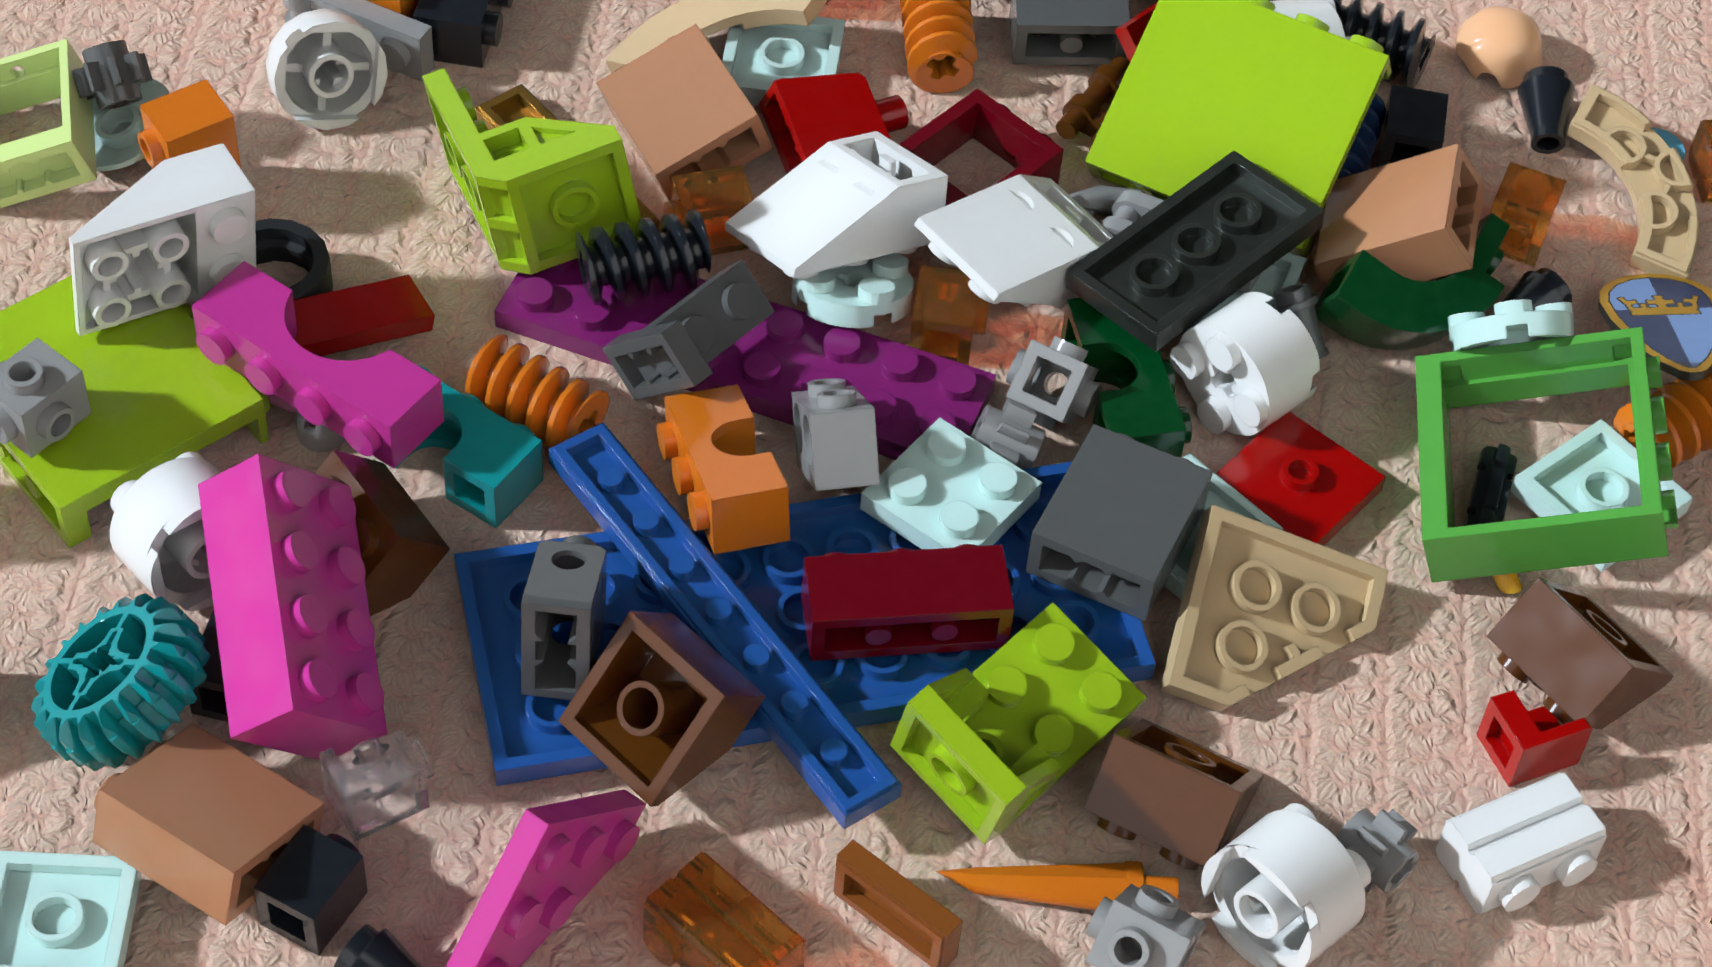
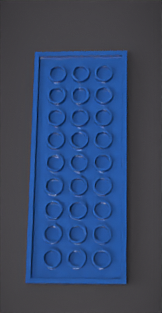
M1072 462L1022 469L1042 482L1040 497L994 544L1003 545L1013 599L1014 614L1010 639L1053 602L1131 682L1153 679L1156 663L1140 619L1026 572L1032 532ZM861 493L789 504L790 541L714 555L704 531H694L855 728L901 720L908 701L928 684L964 668L973 673L999 650L986 649L810 661L801 598L804 557L823 556L832 552L846 554L888 552L898 548L922 550L860 509ZM684 519V521L693 530L690 519ZM605 532L580 535L591 539L597 546H601L607 551L606 609L597 661L630 611L669 613ZM564 537V538H557V539H550V540H551V541H560V542H562V540L565 539L566 537ZM543 541L454 554L455 571L496 786L608 768L558 721L571 700L521 694V601L538 544ZM567 621L557 624L552 629V638L560 644L568 645L572 622ZM752 716L731 748L771 742L772 739Z

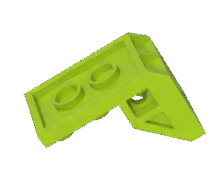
M445 68L422 76L449 170L501 269L532 275L578 258L576 248L577 230L582 235L586 244L589 231L594 226H602L611 239L615 223L626 222L635 235L637 223L641 219L623 140L614 125L524 117L488 130L483 119L477 121L476 111L466 87L455 89Z
M1052 602L973 673L964 668L928 684L908 701L890 746L985 845L1008 828L1140 708L1147 697Z

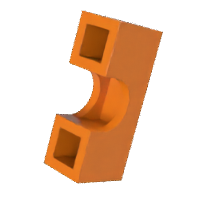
M735 384L664 397L666 422L657 423L656 426L659 451L663 461L672 460L674 485L679 496L687 494L688 513L694 531H704L714 555L790 541L789 488L772 452L756 454L754 416L739 385Z

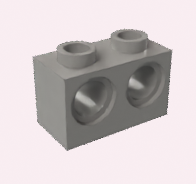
M841 378L812 380L807 383L808 390L792 392L797 466L814 490L822 491L880 485L875 408L854 386H846V380Z

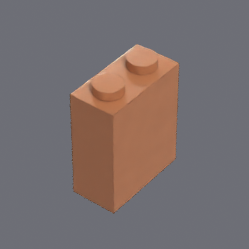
M697 24L668 38L664 43L632 62L619 67L610 75L596 82L614 118L672 208L773 149L757 112Z
M1459 143L1336 179L1326 201V206L1323 208V225L1318 247L1313 253V265L1320 281L1328 284L1335 269L1363 249L1396 273L1417 281H1428L1472 269L1485 183Z
M192 723L168 741L163 740L161 743L155 744L144 758L121 774L115 773L105 780L94 800L96 816L92 842L226 926L256 902L253 887L303 824L320 832L325 803Z

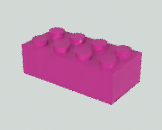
M256 454L199 483L198 489L230 738L326 762L387 735L383 707L384 692L379 680L374 647L375 631L370 620L364 580L366 571L360 553L355 520L356 505L352 498L351 487L261 454Z

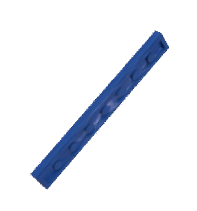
M604 422L549 448V464L669 613L677 616L766 695L753 717L843 829L850 827L901 797L902 783Z

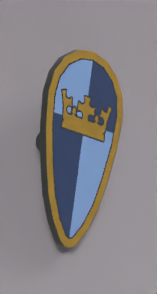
M1645 273L1615 279L1608 282L1599 291L1598 309L1612 330L1642 327L1646 357L1659 356L1662 371L1679 379L1691 381L1704 379L1712 372V290L1691 279L1667 274Z

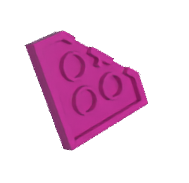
M623 789L526 809L446 967H520L553 931L559 929L567 921L574 908L615 863L624 859L632 850L640 833V828L636 823L646 803Z

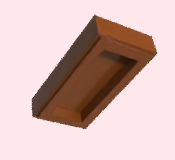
M852 839L837 854L834 894L931 967H948L958 955L963 924L962 919Z

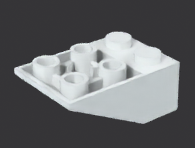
M878 131L829 141L727 220L725 230L746 244L751 251L760 254L782 269L787 276L797 279L813 278L821 271L841 266H861L866 264L869 259L893 253L909 254L916 251L917 247L929 245L931 241L914 224L919 217L945 206L948 175Z
M223 143L163 160L69 237L75 326L78 335L83 336L199 300L243 261L256 268L255 189Z
M1022 174L919 217L914 224L931 241L928 247L936 257L949 265L957 266L970 278L968 286L977 296L992 304L1012 302L1027 307L1032 306V304H1041L1062 309L1066 306L1067 299L1079 298L1066 288L1067 270L1114 237L1051 178Z

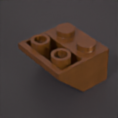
M332 450L315 474L351 487L352 498L356 505L355 520L360 553L366 571L364 580L370 616L410 598L448 553L450 548L383 462Z

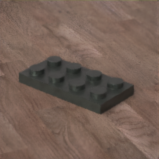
M1233 150L1068 269L1066 273V288L1150 349L1157 352L1321 229L1324 210Z

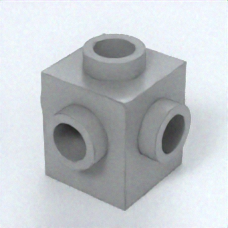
M1054 336L1050 347L1031 339L1027 350L1021 348L1009 368L1006 382L1011 385L1005 397L1034 409L1037 416L1033 423L1049 430H1053L1057 420L1073 426L1077 416L1086 418L1095 404L1101 388V384L1094 381L1099 369L1083 363L1088 354L1087 350ZM1062 373L1067 377L1068 381L1061 396L1055 397L1048 390V381L1053 375Z
M39 338L33 340L8 360L0 362V443L7 444L11 442L29 457L33 458L51 443L63 439L76 424L91 414L83 371Z
M1130 884L1114 901L1104 897L1097 907L1086 931V935L1094 938L1095 942L1085 962L1095 967H1186L1207 923L1178 909L1180 906L1179 901L1168 892L1151 885H1142L1139 888Z

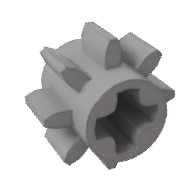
M1007 398L1002 411L990 405L984 408L971 437L1020 469L1031 468L1045 437V430L1032 425L1037 416L1034 409Z
M1366 808L1362 809L1342 827L1336 836L1345 849L1357 852L1366 861L1371 873V881L1364 888L1368 892L1375 885L1384 893L1394 890L1410 874L1420 857V854L1408 843L1417 833V829L1394 809H1391L1388 813L1382 809L1377 816Z

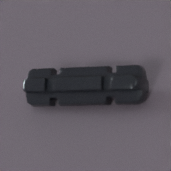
M1500 443L1498 447L1486 446L1481 451L1477 466L1478 471L1475 474L1463 526L1502 522L1504 520L1512 485L1511 480L1513 479L1517 464V458L1510 453L1511 448Z

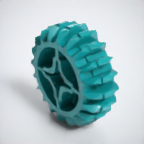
M143 593L135 597L134 600L125 596L117 601L112 610L104 606L99 608L96 617L87 624L80 622L78 632L70 640L61 641L63 648L58 655L46 661L45 665L48 673L39 679L34 686L39 695L34 698L30 707L36 714L33 725L41 732L42 738L51 745L50 747L66 761L71 760L78 767L85 765L95 772L106 765L114 769L118 768L124 763L128 755L139 759L148 744L152 741L160 743L163 741V733L171 724L181 723L179 715L185 706L196 702L197 697L193 690L202 684L207 677L202 668L210 657V654L204 647L206 638L198 631L199 627L176 604H170L162 596L152 598L147 593Z

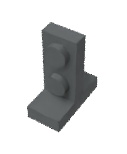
M740 260L727 265L645 328L619 335L602 349L634 400L695 387L713 373L708 366L711 360L775 311L744 260Z

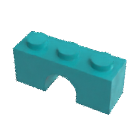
M418 365L419 367H421V368H423L424 370H426V371H428L429 373H431V372H430L428 369H426L425 367ZM441 382L444 422L407 457L420 449L428 447H440L450 450L443 458L446 499L497 529L543 481L542 440L537 438L525 425L511 423L487 409L475 396L466 393L462 394Z

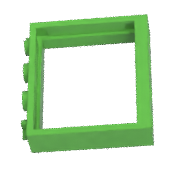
M1642 327L1415 356L1422 542L1432 582L1669 556L1666 530L1679 528L1674 489L1661 490V481L1673 480L1669 442L1656 443V435L1668 433L1664 396L1651 397V389L1663 388L1659 356L1646 357ZM1630 386L1642 499L1641 506L1455 527L1450 408Z

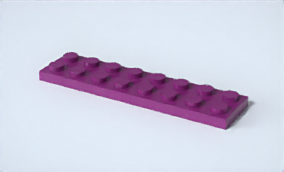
M578 258L532 275L518 272L494 310L495 327L612 365L602 349L619 335L645 328L697 288L691 289L683 274L677 273L675 274L673 292L667 293L659 278L654 277L651 279L649 296L642 297L634 281L627 283L624 301H618L610 285L603 287L601 305H594L584 287ZM698 278L697 288L707 280ZM769 301L775 312L708 363L709 368L713 372L695 387L685 389L695 392L738 384L751 412L794 426L792 392L808 390L807 383L812 380L825 378L845 379L846 386H854L875 408L878 454L896 460L939 417L971 437L980 415L988 405L994 392L996 374L855 328L822 323L807 316L805 312Z

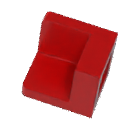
M1512 690L1490 697L1476 735L1508 787L1578 764L1593 729L1586 718L1560 725L1557 718L1545 706L1527 711L1515 691Z

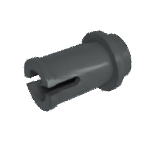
M1308 283L1295 284L1275 291L1273 295L1276 303L1271 305V307L1280 314L1290 309L1308 330L1317 349L1319 359L1327 356L1329 352L1327 347H1325L1314 304L1319 302L1318 294L1311 293Z

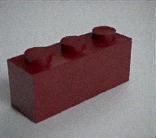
M963 544L954 548L923 550L898 548L888 552L858 554L832 552L823 556L804 557L801 598L810 661L1000 649L1010 639L1014 605L1003 545L977 546L974 544Z

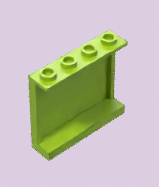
M1159 0L1085 159V163L1094 177L1121 188L1138 189L1142 193L1165 200L1234 150L1323 209L1382 78L1388 80L1391 74L1389 55L1383 53V46L1367 37L1352 35L1350 40L1328 32L1330 27L1313 16L1299 13L1294 19L1274 11L1276 6L1269 0ZM1313 235L1289 253L1307 258L1314 243Z
M72 275L0 311V362L8 360L33 340L39 338L83 371L91 414L76 424L68 435L57 442L51 443L33 458L29 457L11 442L7 444L0 443V464L69 549L92 537L87 511L112 498L113 493L123 483L130 480H138L151 469L174 460L183 453L197 452L243 426H246L261 444L268 441L269 433L266 412L270 410V402L266 394L258 391L248 379L246 380L237 371L225 364L217 365L211 362L200 351L196 343L197 335L192 307L188 303L114 327L79 336L75 326Z

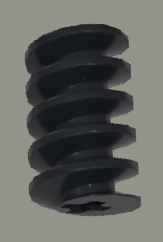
M1333 0L1336 12L1342 22L1345 36L1361 35L1374 40L1383 46V53L1389 55L1391 74L1388 80L1382 79L1389 83L1402 71V86L1415 88L1425 70L1436 40V34L1431 39L1425 37L1426 19L1420 18L1409 31L1404 29L1405 11L1399 10L1388 23L1384 21V3L1378 2L1369 14L1363 13V0H1352L1348 6L1342 5V0Z
M698 210L687 211L683 226L675 214H664L659 230L651 218H641L637 223L635 235L626 222H617L613 227L611 239L602 226H594L589 231L587 244L578 230L576 232V248L580 273L584 287L594 305H601L604 286L610 285L618 301H624L628 282L634 281L642 297L649 296L651 279L654 277L659 278L663 288L669 293L673 292L675 274L682 273L688 286L692 289L697 288L699 269H706L708 273L711 271L709 240L704 221Z

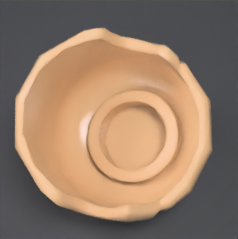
M1501 6L1482 8L1467 19L1457 31L1456 54L1461 60H1464V64L1473 78L1477 79L1480 74L1489 73L1496 77L1503 89H1511L1520 86L1524 75L1528 71L1542 66L1541 32L1534 19L1520 10Z

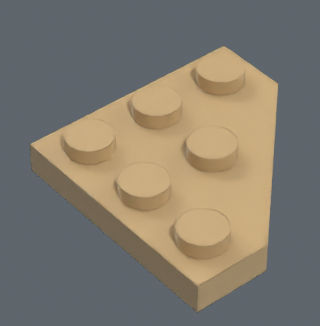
M1216 505L1210 506L1202 515L1159 691L1217 712L1229 708L1374 631L1377 627L1389 570Z

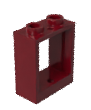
M978 88L899 144L935 166L974 138L1016 168L996 184L1022 174L1051 178L1058 185L1064 151L1049 136L1037 131L1013 114L1005 105L996 102ZM948 182L945 206L968 195Z

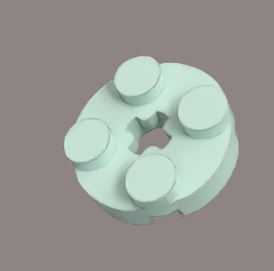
M893 253L869 259L866 264L861 266H841L821 271L817 276L808 279L793 278L791 298L796 306L800 300L807 304L806 315L819 322L847 328L874 327L875 316L892 313L891 323L909 314L912 308L914 279L908 272L909 260L901 254Z
M1509 300L1494 304L1495 315L1485 317L1484 312H1465L1447 317L1453 351L1575 335L1574 314L1571 302L1544 304L1535 307V311H1533L1532 300Z

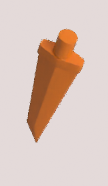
M1140 861L974 867L936 871L975 894L1096 910L1104 897L1114 901L1130 884L1139 888L1142 885L1160 888L1174 896L1177 900L1179 894L1178 877L1144 875L1143 862Z

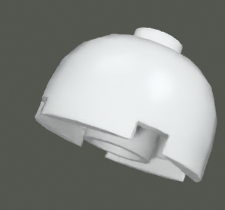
M325 8L303 12L286 22L271 41L266 58L268 82L283 109L305 127L321 130L346 127L359 120L360 118L357 114L364 110L370 102L375 105L381 98L388 77L386 55L371 31L345 12Z

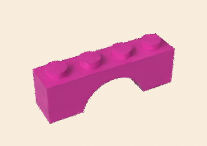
M245 261L192 305L197 335L196 343L206 358L217 365L225 364L245 376L261 393L266 395L274 394L292 405L308 422L318 426L324 425L345 438L354 450L364 456L372 455L394 469L444 422L441 379L390 349L365 359L344 361L320 357L301 347L294 340L298 330L292 289Z

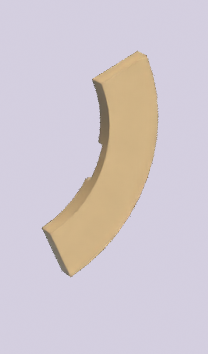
M680 0L662 10L633 31L610 54L606 62L610 72L613 73L619 67L632 62L664 43L668 38L681 33L694 24H697L708 42L707 36L738 24L741 25L743 30L781 24L809 26L828 0Z
M1592 83L1569 125L1566 136L1580 142L1603 158L1618 174L1630 194L1637 218V239L1628 265L1649 274H1667L1687 279L1695 260L1700 234V217L1697 215V207L1692 191L1694 183L1676 148H1669L1662 137L1651 128L1653 122L1647 116L1622 98Z

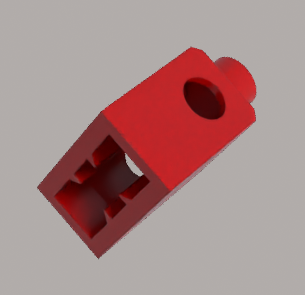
M858 72L774 80L759 103L786 174L829 141L878 131L891 139L889 133L907 128L909 121L907 107L899 95L875 100L866 77Z

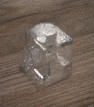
M401 729L382 738L365 740L356 745L349 753L337 757L332 747L319 753L324 791L354 842L430 807L427 779L434 776L432 762L420 740L415 739L409 742Z

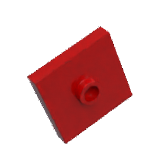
M1290 411L1267 426L1216 473L1279 524L1283 531L1323 546L1382 491L1386 476Z

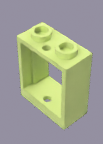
M68 39L0 59V116L61 98L62 126L0 145V209L97 180L93 99L87 100L86 97H79L72 70L82 68L84 65ZM15 66H20L24 69L17 71L13 70L12 68Z

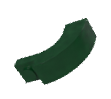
M1493 213L1481 219L1478 226L1472 269L1439 277L1436 281L1425 282L1406 278L1363 249L1335 269L1319 298V302L1315 305L1318 320L1351 341L1382 350H1410L1437 342L1449 335L1447 317L1465 312H1484L1493 304L1504 289L1505 285L1492 277L1491 274L1504 257L1505 251L1500 248V245L1511 226Z

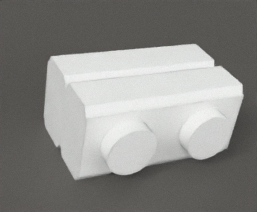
M1559 772L1446 820L1435 850L1437 851V858L1452 880L1458 881L1459 890L1476 914L1485 913L1501 905L1506 911L1510 912L1530 903L1540 893L1541 888L1560 880L1563 886L1568 887L1587 878L1598 865L1596 859L1607 835L1606 827L1589 804H1583L1582 795L1566 773L1561 774Z

